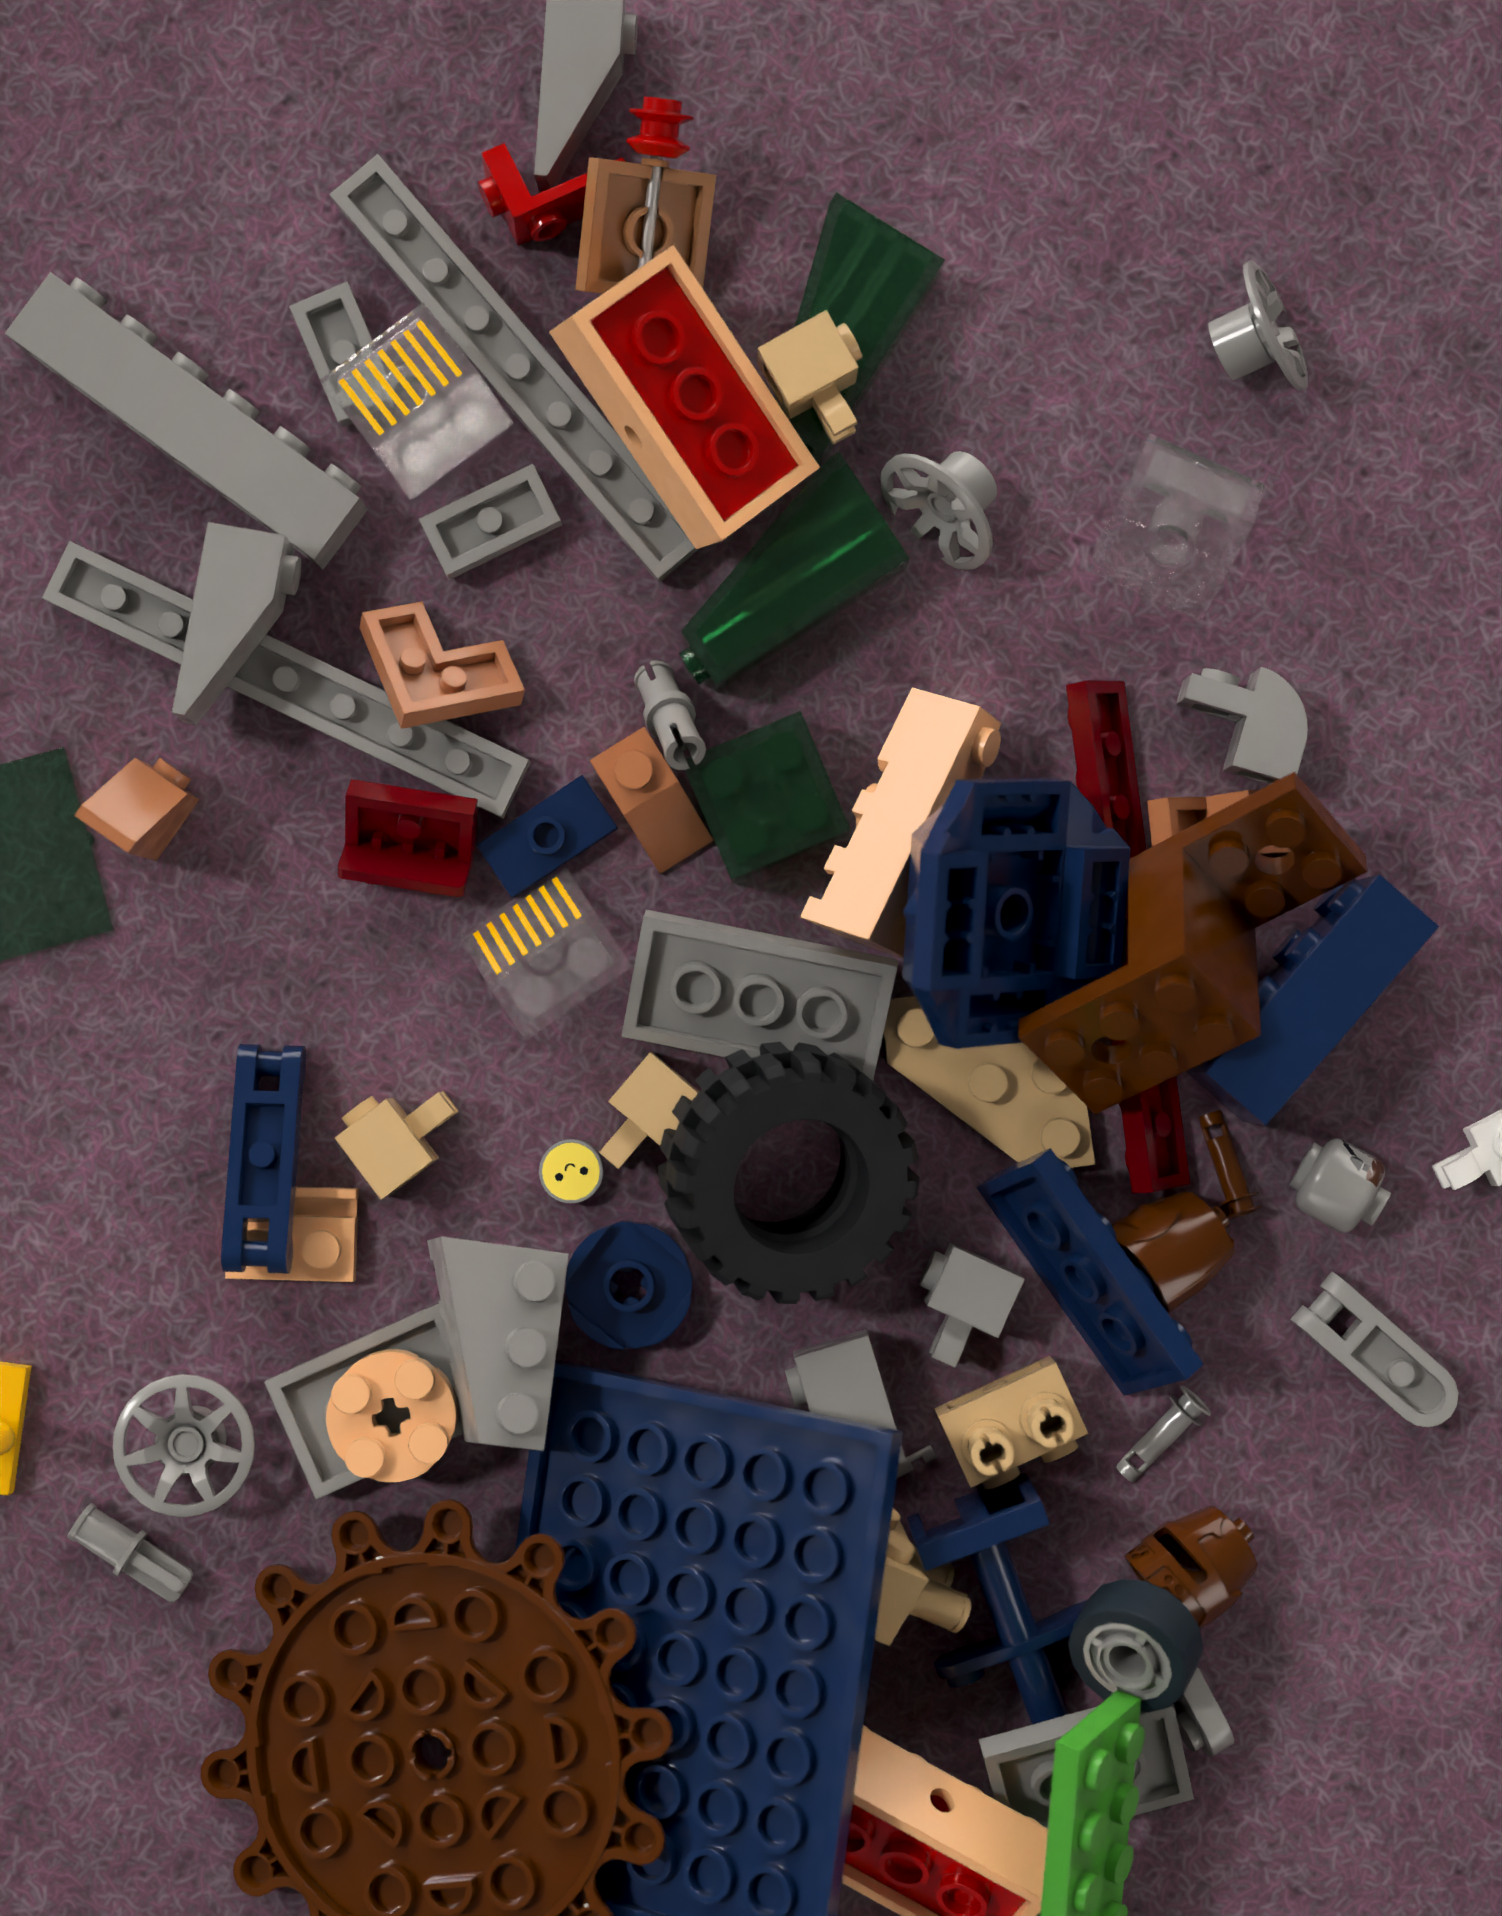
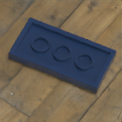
M1051 1148L997 1172L977 1187L980 1194L1124 1396L1187 1380L1204 1365L1192 1348V1340L1186 1329L1169 1316L1154 1295V1286L1144 1271L1133 1265L1116 1241V1233L1110 1222L1093 1209L1079 1189L1074 1171L1067 1163L1057 1158Z

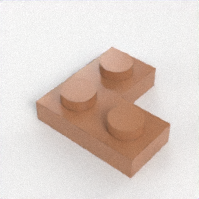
M423 602L362 612L359 628L401 729L521 705L525 689L503 640L443 651Z

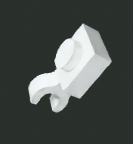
M1501 1109L1463 1128L1471 1145L1470 1147L1432 1165L1443 1189L1451 1186L1453 1190H1456L1478 1179L1483 1173H1485L1491 1186L1502 1185Z

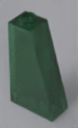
M835 192L828 204L794 327L827 310L836 327L845 323L851 330L861 350L862 358L856 361L858 365L856 383L840 391V394L854 414L941 276L944 259ZM811 407L789 421L818 465L822 466L834 445L826 434L815 409Z
M840 452L828 458L681 630L682 640L687 648L679 652L678 655L698 685L709 680L715 691L718 692L907 568L910 558Z

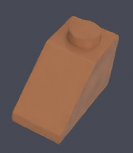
M642 727L589 760L660 874L714 841L645 727Z
M134 758L87 799L74 816L127 853L157 861L200 799L185 789L192 779L164 759L159 758L155 765L151 766L140 759Z

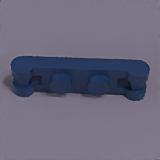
M240 1044L238 1047L221 1246V1266L223 1272H244L246 1266H265L268 1273L289 1274L291 1271L293 1260L292 1230L302 1094L306 1074L305 1046L285 1045L283 1051H262L261 1045ZM261 1076H280L279 1091H258ZM248 1222L269 1223L268 1241L248 1240Z

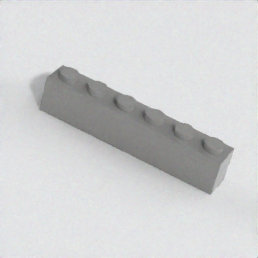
M50 272L5 334L31 357L272 533L285 535L295 550L324 570L368 510L362 500L356 495L362 486L333 464H330L325 472L305 458L311 449L283 427L279 426L274 435L254 421L260 412L231 389H228L223 397L203 384L209 375L182 353L177 352L172 360L159 352L153 347L158 337L136 319L126 314L120 323L107 314L102 308L108 301L84 281L75 277L72 283L68 285Z

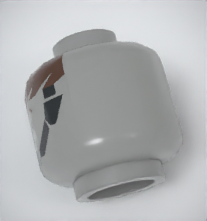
M1332 1138L1324 1146L1314 1142L1289 1184L1290 1187L1297 1190L1295 1204L1300 1211L1342 1234L1352 1231L1361 1220L1372 1226L1391 1195V1192L1381 1187L1385 1177L1383 1163L1340 1138Z

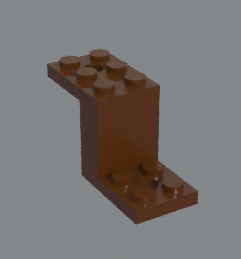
M1295 771L1130 858L1128 875V965L1019 1019L1018 1038L1094 1114H1097L1261 1036L1255 928L1368 872L1366 854ZM1269 845L1278 848H1289L1291 850L1286 855L1277 858L1265 857L1258 853L1262 848ZM1106 1036L1112 1040H1126V1042L1115 1046H1108L1096 1040Z

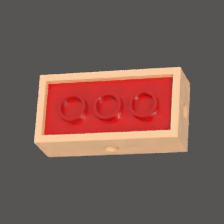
M674 245L648 261L549 331L695 549L723 541L820 468Z
M863 1725L842 1883L901 1916H1037L1041 1911L1048 1829L1035 1819L1018 1813L984 1794L979 1788L962 1782L928 1763L921 1756L908 1752L870 1731Z

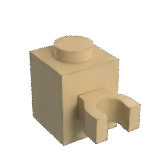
M825 310L757 348V365L789 420L813 407L833 445L856 433L854 426L857 425V420L840 394V391L856 383L858 373L856 361L862 358V353L855 337L845 323L836 327L829 313Z
M650 1052L608 1101L628 1119L599 1153L619 1169L647 1136L658 1145H661L664 1129L676 1130L679 1120L672 1113V1110L680 1097L683 1095L693 1100L699 1091L654 1052Z
M445 1091L436 1093L408 1116L394 1097L385 1099L379 1104L373 1096H370L342 1117L348 1128L337 1135L335 1140L382 1200L389 1197L439 1159L424 1137L458 1113L459 1110Z

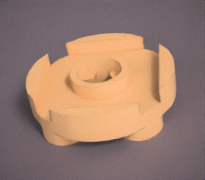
M387 1349L361 1358L334 1384L326 1411L327 1432L337 1455L345 1461L347 1468L354 1475L362 1478L369 1477L379 1482L406 1481L427 1472L445 1454L458 1425L459 1410L454 1388L448 1377L438 1367L435 1368L427 1360L419 1358V1355L410 1351ZM386 1398H393L397 1408L408 1407L410 1418L401 1422V1432L390 1433L387 1425H378L375 1414L383 1410V1400Z

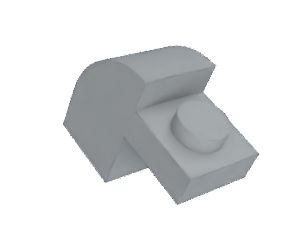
M1260 667L1250 674L1245 689L1238 687L1239 677L1224 671L1203 668L1201 676L1192 673L1183 680L1176 705L1236 722L1222 771L1269 785L1294 771L1296 774L1298 773L1307 741V716L1299 695L1283 677L1269 669Z

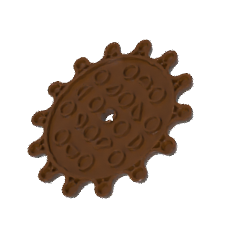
M447 1499L437 1502L428 1510L420 1542L413 1549L402 1551L396 1550L389 1545L383 1537L378 1524L371 1516L365 1512L355 1510L344 1513L333 1524L331 1536L336 1552V1567L327 1581L311 1583L289 1566L282 1564L270 1565L259 1573L254 1590L256 1599L268 1613L273 1624V1636L269 1646L259 1654H249L236 1649L221 1651L213 1657L208 1671L210 1685L215 1692L233 1701L241 1709L245 1717V1732L243 1738L236 1746L212 1752L205 1758L201 1766V1780L209 1794L219 1799L245 1801L252 1807L257 1816V1837L249 1847L237 1856L233 1865L234 1879L237 1886L244 1893L260 1897L276 1888H293L305 1898L308 1903L310 1916H614L596 1886L598 1869L603 1863L612 1859H622L639 1865L652 1863L661 1855L666 1840L661 1822L654 1816L641 1810L631 1801L625 1786L626 1774L631 1766L637 1762L652 1760L662 1756L669 1749L673 1741V1729L670 1720L661 1711L646 1707L632 1708L618 1699L611 1685V1671L616 1662L634 1647L637 1639L636 1626L633 1619L625 1611L618 1608H607L591 1617L583 1619L572 1617L562 1608L556 1594V1582L563 1570L565 1558L561 1544L554 1537L547 1534H534L526 1538L519 1545L515 1554L509 1560L501 1563L490 1562L476 1548L473 1537L472 1515L469 1509L459 1501ZM431 1733V1736L440 1739L446 1746V1749H451L452 1751L448 1757L447 1765L443 1769L432 1767L423 1758L421 1751L422 1741L427 1734Z

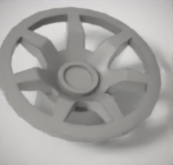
M1249 260L1243 265V274L1250 303L1208 324L1215 351L1225 371L1234 381L1277 361L1291 385L1296 390L1302 391L1308 386V372L1297 335L1292 327H1277L1275 319L1282 310L1287 311L1265 271L1253 260ZM1298 345L1297 351L1285 348Z
M962 451L951 453L941 464L916 454H900L890 459L881 471L880 482L884 500L894 515L898 507L904 510L919 508L922 516L910 531L919 539L934 526L940 530L938 544L945 556L941 558L945 563L956 569L963 570L976 569L984 564L991 555L993 547L992 532L984 510L997 496L996 482L986 466L974 456ZM914 469L928 474L926 478L920 477ZM895 472L906 489L894 488L893 477ZM972 521L976 527L977 534L970 527ZM959 544L975 555L961 557Z
M180 1374L167 1376L151 1382L128 1401L118 1418L114 1430V1464L123 1484L129 1493L140 1503L155 1512L169 1516L190 1517L217 1509L242 1487L254 1460L255 1439L253 1426L240 1400L226 1387L216 1381L198 1375ZM176 1388L174 1414L168 1418L159 1416L141 1406L157 1392ZM189 1388L207 1391L218 1398L224 1405L214 1412L203 1406H192ZM230 1413L236 1419L241 1432V1450L226 1445L227 1434L223 1421ZM134 1416L146 1429L156 1434L155 1444L127 1454L126 1433ZM160 1460L165 1468L160 1477L155 1496L138 1483L130 1466ZM216 1461L239 1463L231 1482L221 1492L215 1494L208 1467ZM181 1475H190L193 1485L204 1499L202 1502L187 1505L171 1503L165 1500Z

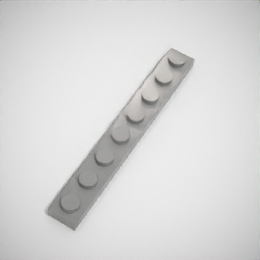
M378 154L329 194L333 203L658 583L699 550L695 549L616 431Z
M69 541L42 599L181 665L193 599ZM265 635L226 686L445 792L456 796L478 799L477 807L504 819L531 763L529 759L447 720L401 729L384 690L268 635Z

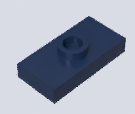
M581 775L477 844V847L511 898L514 899L616 831L618 827L586 779Z

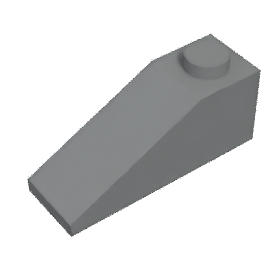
M546 0L534 172L539 193L557 186L621 78L624 54L635 55L637 15L627 14L625 0Z
M208 522L172 713L183 723L198 725L284 611L286 594H296L301 576V558L294 556L295 550L285 535Z

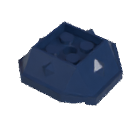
M1053 778L956 780L945 803L911 834L907 905L903 910L906 918L902 978L918 999L939 1045L963 1049L1023 1043L1018 1038L1019 1019L1122 967L1131 848L1114 829L1106 827L1094 806L1071 781Z

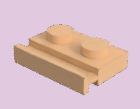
M296 1186L292 1230L293 1260L290 1273H268L265 1266H246L244 1272H225V1279L356 1281L359 1188ZM248 1222L247 1239L268 1241L269 1223Z

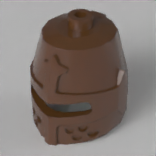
M1186 1191L1166 1198H1159L1150 1204H1141L1133 1209L1128 1216L1120 1218L1112 1224L1116 1233V1241L1133 1265L1140 1268L1149 1277L1154 1286V1295L1167 1313H1170L1205 1288L1235 1254L1234 1240L1226 1231L1230 1224L1225 1213L1218 1206L1214 1205L1210 1208L1206 1202L1194 1193Z
M1207 1506L1174 1521L1164 1522L1143 1538L1138 1546L1124 1555L1126 1562L1139 1581H1146L1169 1591L1189 1609L1200 1629L1221 1616L1243 1594L1241 1590L1257 1571L1258 1567L1253 1551L1248 1544L1254 1539L1251 1529L1242 1519L1237 1518L1232 1521L1215 1506ZM1182 1548L1199 1565L1200 1569L1198 1571L1186 1569L1177 1562Z

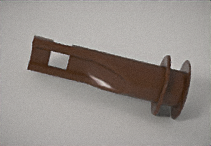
M1218 1110L1198 1117L1226 1200L1220 1203L1219 1207L1228 1206L1231 1214L1227 1216L1228 1220L1262 1209L1263 1205L1254 1206L1252 1197L1258 1195L1259 1192L1250 1193L1222 1111ZM1220 1124L1223 1135L1211 1139L1208 1128Z

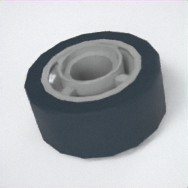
M1120 1579L1103 1584L1089 1597L1073 1625L1068 1643L1072 1664L1083 1682L1103 1700H1106L1116 1690L1140 1697V1712L1147 1713L1169 1708L1184 1695L1198 1667L1203 1651L1200 1627L1189 1609L1169 1591L1151 1583Z

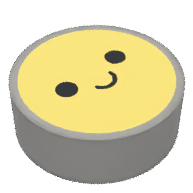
M562 1140L552 1145L543 1155L539 1166L540 1181L545 1191L554 1199L564 1203L582 1202L591 1197L602 1183L604 1176L602 1158L592 1145L583 1140Z

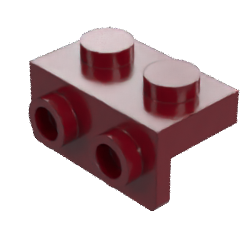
M351 779L345 795V845L338 862V877L372 885H384L453 897L463 896L475 854L478 799Z

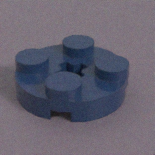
M622 1220L592 1232L573 1253L566 1272L568 1306L575 1323L595 1342L614 1349L647 1347L666 1339L683 1321L691 1302L693 1275L684 1250L669 1233L650 1223ZM636 1268L644 1274L640 1284L647 1293L640 1300L630 1295L623 1302L614 1295L618 1284L612 1276L619 1269L628 1274Z

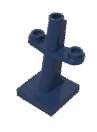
M1023 1473L1014 1479L1020 1493L1019 1496L987 1508L978 1491L956 1498L954 1501L960 1518L926 1531L919 1513L906 1518L925 1571L969 1556L999 1636L958 1648L940 1656L934 1662L938 1677L946 1679L951 1688L962 1687L983 1677L985 1674L983 1668L1008 1661L1031 1724H1036L1069 1714L1044 1647L1065 1637H1068V1640L1070 1639L1073 1625L1087 1600L1069 1606L1035 1623L1005 1542L1050 1525L1040 1497L1026 1473Z

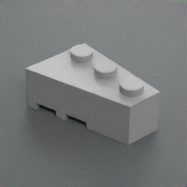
M442 1236L427 1240L430 1259L434 1262L440 1300L438 1302L442 1321H445L452 1359L450 1367L464 1442L544 1451L569 1254Z

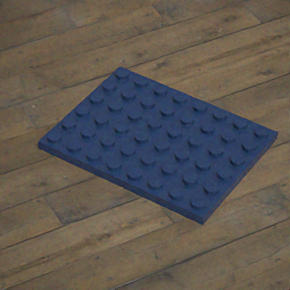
M555 1360L544 1451L529 1449L515 1552L526 1538L534 1534H547L554 1537L561 1544L565 1558L563 1570L556 1582V1594L562 1608L572 1617L579 1619L591 1617L607 1608H618L625 1611L633 1619L637 1629V1639L634 1647L624 1657L619 1659L612 1668L610 1676L612 1688L618 1699L629 1707L655 1708L664 1713L670 1720L673 1729V1741L669 1749L662 1756L652 1760L639 1761L632 1765L626 1774L625 1786L631 1801L641 1810L649 1813L661 1822L666 1840L661 1855L652 1863L639 1865L622 1859H612L603 1863L598 1869L596 1886L614 1916L838 1915L903 1431Z

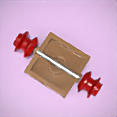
M644 96L643 109L629 108V112L641 120L640 134L627 138L626 143L637 154L650 156V158H642L641 164L589 157L575 290L603 294L672 245L675 246L703 289L716 175L669 168V161L663 160V158L677 159L690 151V146L678 139L680 125L694 120L693 116L681 114L682 101Z

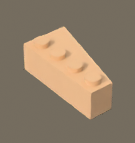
M912 687L877 758L879 769L883 774L878 784L873 783L866 790L862 789L852 809L856 817L857 828L846 848L834 846L824 866L825 871L833 875L821 900L809 897L800 917L847 940L904 959L906 918L903 910L907 905L911 834L945 803L956 780L982 779L985 768L992 765L997 757L1001 742L999 732L1001 722L980 706Z

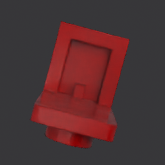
M505 143L481 153L485 179L477 182L480 194L492 218L502 214L517 246L531 240L542 242L559 235L568 224L583 218L587 173L531 197ZM624 158L616 159V161L626 162Z

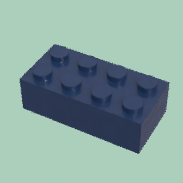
M1380 874L1359 880L1354 878L1345 885L1342 884L1326 892L1313 909L1321 917L1303 933L1298 929L1293 931L1273 953L1272 958L1279 965L1269 976L1267 975L1261 981L1258 979L1261 1036L1185 1071L1241 1121L1266 1126L1439 928L1433 920Z

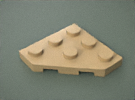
M915 996L890 1000L883 1033L888 1065L1017 1163L1051 1148L1057 1158L1063 1160L1071 1168L1095 1165L1087 1106L1024 1043L963 1049L939 1045Z

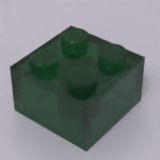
M801 711L706 750L705 757L697 765H695L692 756L686 758L690 769L684 771L732 884L848 836L850 833L849 824Z

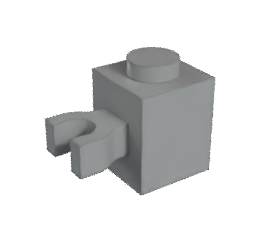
M951 1242L945 1254L934 1250L919 1282V1286L928 1289L924 1298L927 1306L946 1314L929 1349L931 1357L956 1368L972 1327L999 1338L1025 1279L1019 1273Z

